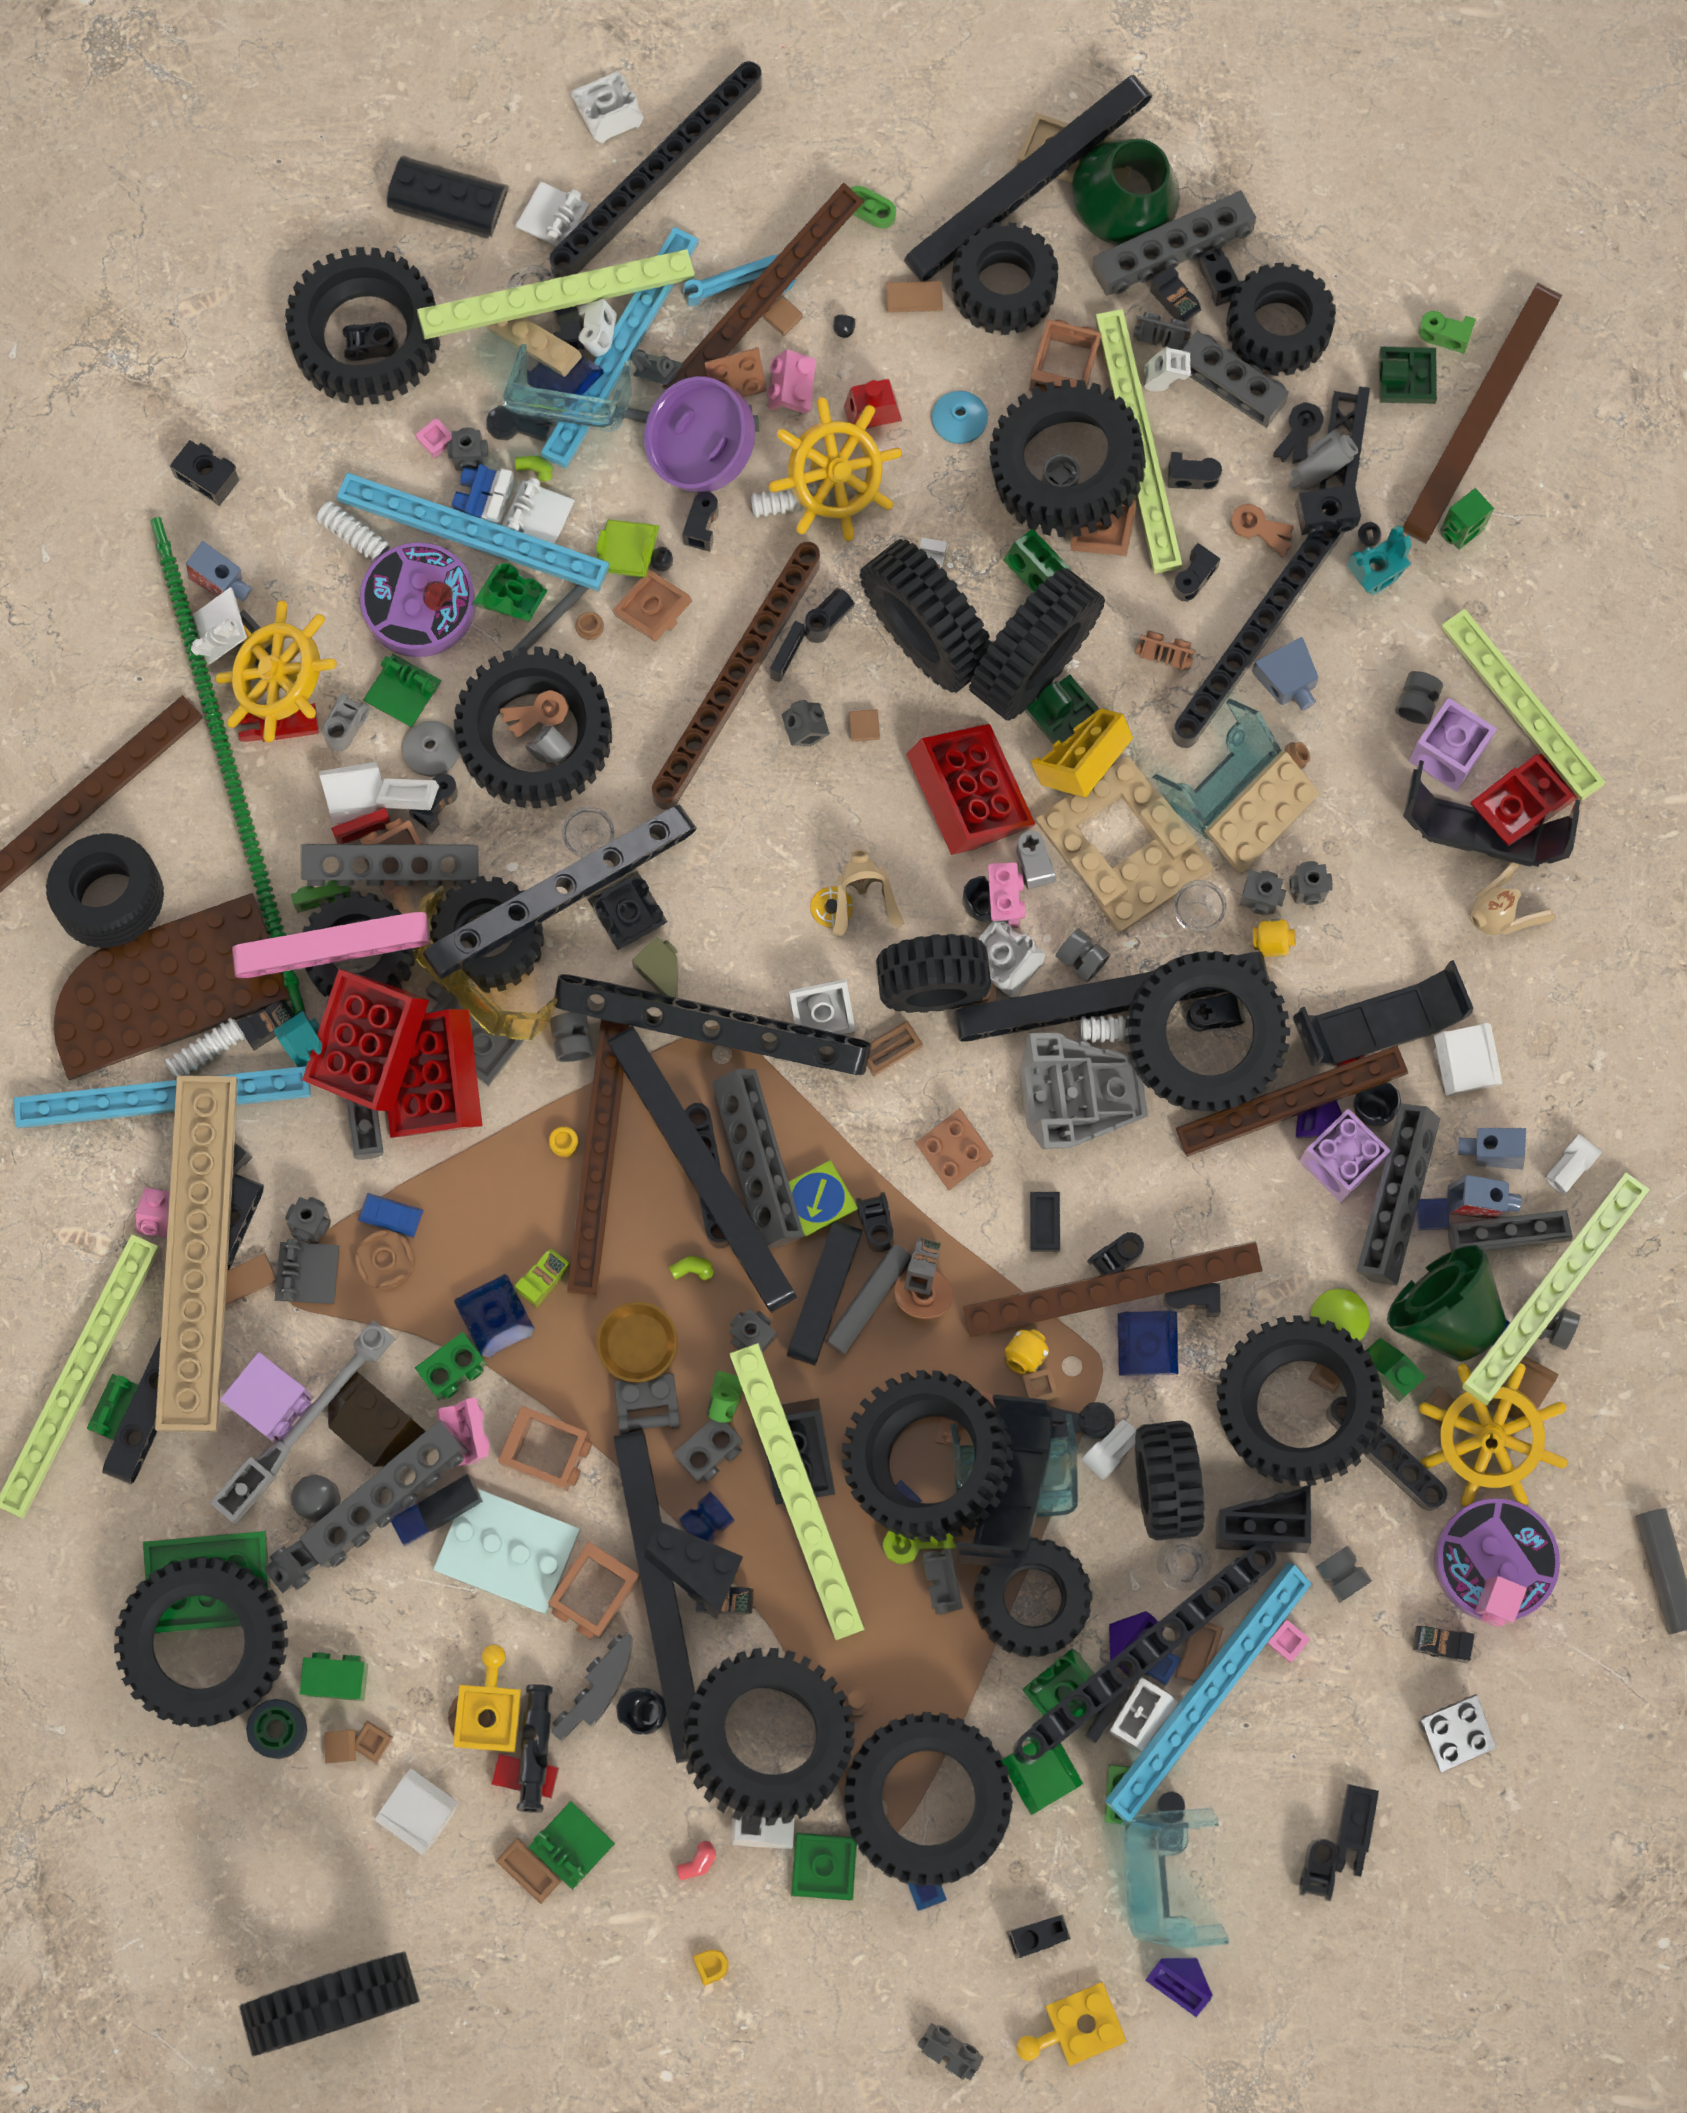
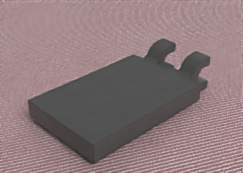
M432 981L426 988L427 995L438 1003L431 1012L448 1009H469L477 1078L489 1086L522 1045L524 1038L458 988L454 987L448 993L440 985Z

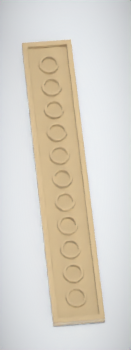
M177 1076L155 1424L157 1432H218L238 1078L236 1076Z

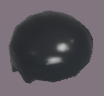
M985 876L970 879L963 890L962 903L965 912L973 919L991 922L989 881Z
M1388 1082L1356 1094L1353 1102L1355 1115L1365 1125L1384 1126L1395 1118L1401 1103L1400 1094Z
M630 1688L621 1695L616 1706L619 1723L628 1727L631 1733L638 1735L653 1734L662 1727L666 1717L663 1698L650 1688Z

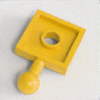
M491 1644L484 1648L481 1655L482 1662L487 1667L485 1686L459 1685L453 1747L516 1753L522 1690L497 1688L498 1668L504 1664L506 1653L500 1645ZM484 1710H492L496 1715L494 1725L488 1728L482 1727L479 1723V1715Z
M1097 1983L1045 2005L1044 2007L1054 2030L1037 2038L1031 2035L1021 2037L1017 2041L1016 2052L1022 2060L1032 2061L1039 2056L1041 2049L1059 2042L1068 2066H1072L1126 2043V2037L1104 1983ZM1084 2014L1091 2016L1094 2020L1093 2030L1086 2034L1082 2033L1077 2026L1079 2017Z

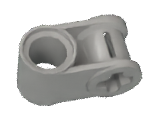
M342 693L338 697L332 712L323 725V734L330 749L343 751L350 746L357 731L364 724L369 714L370 705L349 699L346 693ZM340 730L344 732L338 738L331 737V734L335 731Z
M544 724L541 727L542 731L535 740L528 742L525 747L530 754L543 763H558L569 753L572 744L552 725Z
M1035 831L1022 833L1016 850L1027 890L1056 882L1054 868L1048 857L1042 836ZM1026 842H1030L1031 846H1035L1034 851H1030L1029 847L1025 848Z

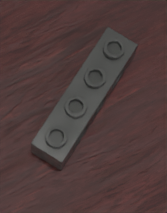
M1196 331L1182 349V351L1190 353V378L1265 428L1270 425L1286 404L1289 391L1286 390L1282 383L1277 380L1272 381L1263 375L1258 367L1248 365L1234 351L1226 350L1218 345L1216 340L1210 335H1203ZM1211 359L1214 360L1217 364L1209 365L1205 362V360ZM1228 375H1236L1240 379L1231 380L1228 378ZM1259 390L1262 393V395L1256 396L1253 395L1250 391Z

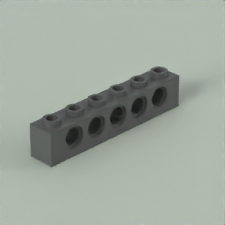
M1240 190L1093 256L1092 271L1106 296L1113 293L1121 294L1131 285L1138 282L1145 283L1152 279L1155 274L1165 271L1170 266L1176 268L1180 263L1188 259L1189 261L1198 259V255L1208 250L1224 247L1228 241L1237 237L1238 239L1247 237L1254 230L1256 215ZM1220 221H1225V222L1229 223L1230 225H1228V226H1223V225L1219 224V222H1220ZM1196 232H1201V233H1203L1205 236H1204V237H1198V236H1196L1194 233H1196ZM1176 243L1181 247L1173 248L1169 244ZM1152 254L1156 258L1148 259L1145 255ZM1127 265L1132 269L1123 270L1120 266Z
M300 844L301 880H307L308 886H325V880H337V886H354V880H366V886H384V880H395L396 886H413V880H425V886H442V880H454V886H460V882L468 880V883L471 884V880H476V877H478V845ZM328 857H335L339 862V867L334 873H327L323 869V862ZM357 857H365L368 861V868L363 873H356L352 868V863ZM387 857H394L397 861V868L392 873H385L382 869V862ZM416 857H423L426 861V869L422 873H414L411 868V863ZM446 857H452L456 864L455 869L451 873H444L440 868L441 861Z
M736 1069L712 1082L715 1098L722 1116L723 1126L726 1130L731 1154L734 1158L751 1221L768 1248H780L803 1237L804 1233L756 1069Z
M1400 1103L1389 1145L1391 1151L1385 1160L1357 1267V1272L1370 1282L1398 1285L1441 1119L1427 1106Z
M439 1420L304 1533L300 1540L320 1566L327 1568L339 1566L347 1559V1552L354 1546L359 1548L368 1542L371 1538L369 1534L377 1527L381 1529L388 1525L394 1519L393 1514L401 1507L405 1509L412 1505L418 1499L416 1494L422 1489H430L441 1480L440 1474L447 1468L452 1470L461 1464L465 1459L463 1455L469 1450L446 1422ZM436 1449L439 1453L438 1461L433 1465H429L427 1455L431 1450ZM413 1469L415 1471V1480L411 1484L406 1485L404 1474L407 1470ZM389 1488L392 1492V1498L389 1503L383 1505L380 1495L383 1490ZM366 1508L369 1514L368 1519L365 1523L359 1524L357 1514L361 1509ZM342 1527L345 1531V1538L341 1543L337 1544L334 1541V1533L338 1528Z

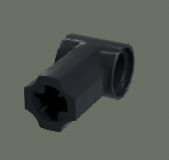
M836 588L816 609H812L807 613L804 627L805 637L809 641L820 643L827 639L829 632L855 606V602L851 599L850 595L843 589ZM817 622L821 623L824 627L814 629L811 627V624Z

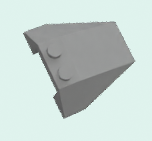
M1029 1033L1020 1066V1079L1027 1129L1041 1148H1072L1147 1117L1143 1078L1141 1075H1137L1134 1067H1136L1134 1060H1130L1128 1055L1092 1047L1090 1043L1084 1041L1077 1042L1067 1039L1065 1035L1059 1033Z

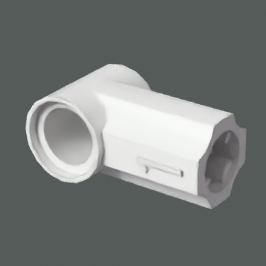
M1579 1133L1562 1153L1564 1156L1551 1169L1545 1180L1553 1189L1565 1195L1580 1175L1593 1165L1603 1151Z
M1122 1420L1102 1442L1098 1441L1081 1461L1104 1481L1121 1463L1122 1457L1135 1446L1136 1429Z

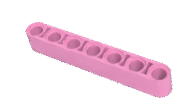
M424 912L406 913L238 944L232 947L235 977L251 978L426 946L430 943L427 915Z

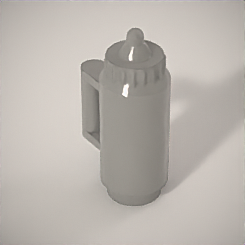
M1334 429L1307 448L1308 457L1300 462L1291 472L1293 480L1289 483V488L1299 487L1304 491L1310 487H1315L1354 459V455L1358 453L1353 440L1346 434L1340 437V434Z

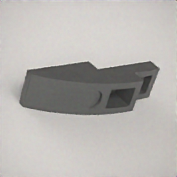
M628 1632L623 1637L618 1634L609 1643L607 1648L610 1651L603 1659L598 1656L586 1668L589 1674L585 1678L593 1685L592 1689L589 1691L587 1688H584L574 1699L577 1705L569 1713L564 1710L552 1723L555 1728L551 1733L561 1742L569 1736L582 1720L593 1728L613 1701L622 1684L631 1657L633 1637Z

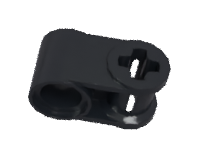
M386 322L363 325L352 324L343 328V336L346 337L344 357L348 360L360 361L367 358L388 357L398 349V342L394 331ZM382 337H389L385 342H378Z
M1232 993L1197 1000L1187 1012L1186 1023L1196 1032L1241 1025L1245 1023L1241 1000Z
M881 1192L877 1197L865 1200L856 1198L861 1224H863L869 1247L876 1252L887 1251L893 1244V1227L885 1192ZM882 1230L888 1234V1238L883 1242H878L873 1239L872 1234Z
M1127 1232L1111 1244L1100 1249L1087 1262L1089 1265H1094L1100 1275L1126 1270L1141 1257L1144 1242L1138 1234ZM1126 1241H1133L1137 1244L1138 1251L1134 1254H1127L1123 1251L1122 1244Z
M1315 1839L1308 1845L1304 1868L1300 1878L1299 1895L1304 1896L1307 1893L1322 1896L1326 1901H1331L1338 1858L1337 1847L1332 1841ZM1321 1844H1325L1330 1850L1329 1858L1324 1862H1319L1315 1857V1849ZM1311 1882L1321 1883L1323 1886L1311 1885Z

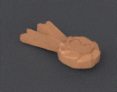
M1253 504L1241 505L1235 509L1231 517V525L1236 535L1246 539L1259 536L1281 557H1285L1286 551L1292 548V545L1287 541L1292 540L1291 532L1294 529L1293 525L1267 521L1262 509Z
M549 690L538 695L533 706L501 708L500 712L503 714L502 722L520 719V721L508 728L514 732L515 738H520L538 722L554 726L565 721L569 705L563 694Z

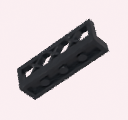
M1359 386L1357 394L1334 391L1327 434L1343 424L1350 432L1349 437L1355 443L1358 453L1354 455V459L1323 480L1319 485V490L1325 489L1326 481L1334 475L1340 480L1342 486L1355 484L1356 488L1370 394L1369 387ZM1338 401L1354 403L1353 411L1344 416L1337 408Z

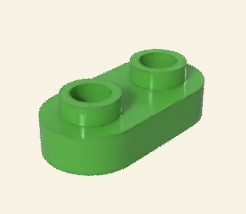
M863 186L850 188L864 201L854 212L853 216L881 229L888 228L895 222L896 207L892 201ZM885 214L887 217L879 218L878 215Z

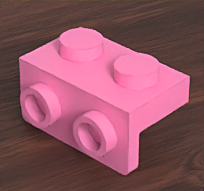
M787 349L772 360L770 365V372L772 373L771 385L767 392L769 399L768 409L775 410L783 406L803 414L811 411L816 359Z
M1017 863L989 864L991 920L1007 921L1011 928H1019L1020 919H1025V902L1019 900V891H1023V873L1018 874Z
M145 1187L135 1213L138 1233L167 1238L170 1191Z
M477 1397L465 1399L455 1406L437 1409L438 1421L446 1422L469 1450L463 1455L465 1459L458 1466L476 1464L489 1456V1440L484 1435L482 1425L483 1411L478 1405Z

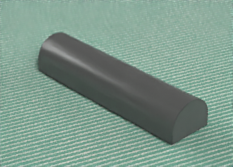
M346 1099L354 1159L365 1160L382 1156L384 1151L378 1111Z
M1567 1210L1450 1223L1448 1227V1240L1451 1251L1467 1245H1477L1481 1250L1489 1251L1569 1242L1573 1238Z
M893 1244L826 1338L825 1344L842 1355L846 1354L911 1261L912 1256L897 1244Z
M1663 1508L1636 1515V1521L1668 1633L1670 1635L1687 1631V1579L1667 1509Z

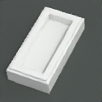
M384 778L376 803L379 808L431 810L439 785L435 780Z

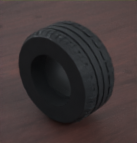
M93 834L75 841L64 849L54 861L46 881L47 900L60 925L76 941L92 947H118L137 939L156 921L164 900L163 881L150 855L135 840L118 834ZM110 874H120L129 877L126 890L113 903L102 907H89L82 904V898L86 889L98 878Z

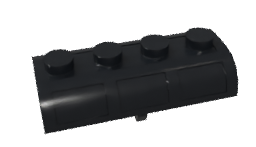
M401 156L389 184L387 208L393 209L395 213L488 239L493 236L509 186L471 174L447 169L439 165L415 160L407 156Z

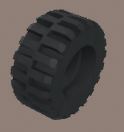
M1001 222L992 223V228L989 229L983 226L977 229L976 236L974 234L967 236L964 240V245H960L956 252V259H954L952 270V292H954L953 299L955 305L960 307V313L965 319L971 318L973 326L976 328L984 326L985 332L993 334L994 330L1001 331V335H1010L1012 330H1016L1017 334L1024 332L1027 325L1033 328L1039 324L1040 317L1045 318L1050 312V306L1054 303L1059 275L1057 258L1053 257L1054 250L1048 243L1044 245L1045 238L1040 233L1032 234V228L1025 225L1023 228L1016 227L1017 223L1008 222V226H1001ZM1010 263L1023 269L1030 277L1031 283L1018 293L1004 295L986 288L980 281L979 275L984 269L993 264Z
M1281 262L1275 263L1274 267L1271 268L1268 264L1260 266L1258 273L1251 271L1245 276V280L1238 283L1230 301L1226 318V326L1228 327L1226 334L1228 341L1233 342L1231 348L1236 354H1242V361L1248 365L1252 363L1262 372L1263 369L1268 370L1270 375L1278 376L1279 372H1285L1287 376L1295 374L1297 368L1300 371L1308 369L1310 363H1316L1321 358L1322 352L1326 351L1334 328L1336 305L1332 303L1333 295L1331 291H1325L1326 283L1321 278L1316 280L1313 277L1314 272L1311 270H1300V265L1291 264V267H1286ZM1267 304H1287L1295 308L1303 316L1306 327L1293 335H1276L1260 325L1255 312Z
M485 876L476 877L475 883L469 884L468 880L460 882V889L455 891L454 888H451L446 892L447 899L445 901L439 900L436 905L437 914L432 915L430 922L432 926L430 931L432 944L460 929L474 916L491 911L524 892V890L520 891L517 884L511 881L505 884L502 878L494 876L492 881H486ZM509 914L512 920L520 921L517 915ZM542 923L514 938L510 945L501 953L477 959L449 975L450 979L457 984L463 983L464 988L472 991L475 987L480 988L481 993H490V988L496 987L498 992L507 990L505 985L513 982L514 986L521 983V976L524 973L529 976L534 970L533 963L539 962L542 955L540 950L544 946Z
M360 891L351 892V897L344 898L342 893L334 896L335 902L329 904L326 900L319 906L322 911L319 914L312 912L308 918L310 925L304 926L302 933L401 915L402 913L398 909H394L392 903L385 898L379 900L376 894L368 892L366 897H363ZM416 948L383 953L376 965L366 971L355 974L403 989L401 982L409 980L412 974L410 966L415 965L416 957L414 950ZM334 963L306 967L305 970L313 985L317 987L324 997H330L339 969Z
M955 934L915 937V939H906L900 941V943L889 945L888 948H884L879 953L876 959L880 1000L887 1008L894 1009V1011L928 1013L929 1011L938 1012L946 1009H956L960 1006H968L975 1001L982 1000L991 989L987 947L976 937Z
M1183 1420L1143 1424L1136 1430L1135 1463L1139 1499L1146 1532L1150 1538L1156 1541L1196 1537L1204 1528L1205 1509L1200 1459L1193 1429H1191L1189 1423Z
M1031 1538L1026 1558L1021 1559V1563L1016 1569L983 1566L974 1588V1609L978 1615V1622L982 1630L986 1631L989 1635L988 1638L994 1644L997 1643L1003 1647V1650L1019 1654L1022 1657H1042L1063 1649L1081 1633L1091 1612L1092 1591H1090L1089 1587L1090 1579L1088 1573L1085 1574L1082 1569L1083 1564L1078 1558L1075 1559L1070 1554L1071 1551L1065 1546L1060 1547L1055 1544V1541L1049 1539L1044 1541L1038 1540V1538ZM1022 1570H1042L1052 1576L1059 1586L1061 1592L1059 1611L1050 1622L1035 1627L1023 1625L1013 1619L1006 1609L1004 1602L1006 1585L1012 1576Z

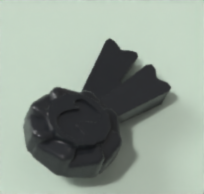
M1303 402L1292 408L1289 416V425L1292 431L1274 451L1273 457H1280L1284 463L1292 449L1295 448L1292 464L1306 459L1308 437L1318 433L1324 421V416L1317 405Z
M497 406L487 415L486 429L498 440H510L520 433L544 442L546 441V434L550 429L545 424H552L554 422L550 416L552 410L545 409L518 415L511 407Z
M1088 1403L1080 1413L1050 1407L1052 1410V1423H1062L1061 1425L1052 1426L1051 1443L1081 1431L1091 1439H1102L1115 1428V1414L1105 1403Z

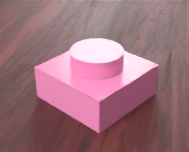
M437 418L415 434L416 440L433 458H436L447 449V441H452V434Z
M1286 1619L1267 1642V1645L1287 1662L1292 1663L1310 1641V1638Z

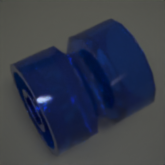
M710 1491L697 1502V1509L690 1508L678 1518V1521L689 1534L710 1543L716 1538V1531L723 1532L735 1522V1519Z

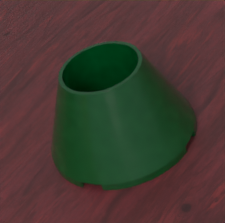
M1145 139L1112 140L1094 147L1081 159L1072 179V202L1079 219L1095 236L1114 245H1120L1173 221L1178 211L1180 189L1175 172L1163 150L1155 143ZM1126 166L1132 167L1133 170L1146 178L1152 193L1140 195L1125 190L1115 179L1113 169L1126 168Z
M1467 1245L1454 1249L1425 1267L1428 1273L1416 1283L1411 1279L1397 1295L1387 1315V1322L1393 1331L1458 1362L1472 1359L1485 1351L1498 1339L1506 1326L1505 1313L1487 1253L1477 1245Z

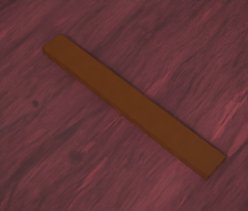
M1398 1045L1254 1098L1247 1103H1241L1237 1107L1222 1110L1175 1129L1184 1153L1188 1157L1408 1074V1070Z

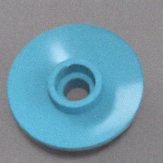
M953 391L945 394L936 402L932 412V423L936 432L946 441L956 444L969 443L977 439L984 432L988 420L987 409L981 399L966 391ZM958 410H962L965 412V414L963 416H958L955 414V412Z

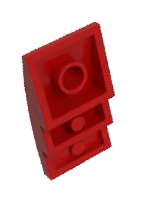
M1541 753L1539 755L1535 754L1519 768H1513L1472 800L1470 804L1505 844L1509 846L1545 823L1578 798Z

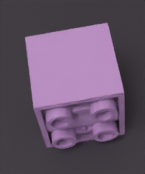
M1448 697L1417 742L1408 762L1417 767L1420 760L1424 761L1422 771L1457 792L1488 747L1497 728Z
M1347 1109L1305 1150L1299 1162L1341 1203L1382 1164L1391 1150Z
M258 1352L220 1400L275 1444L283 1439L293 1427L291 1425L299 1416L302 1417L313 1404L311 1401L314 1397L302 1385Z

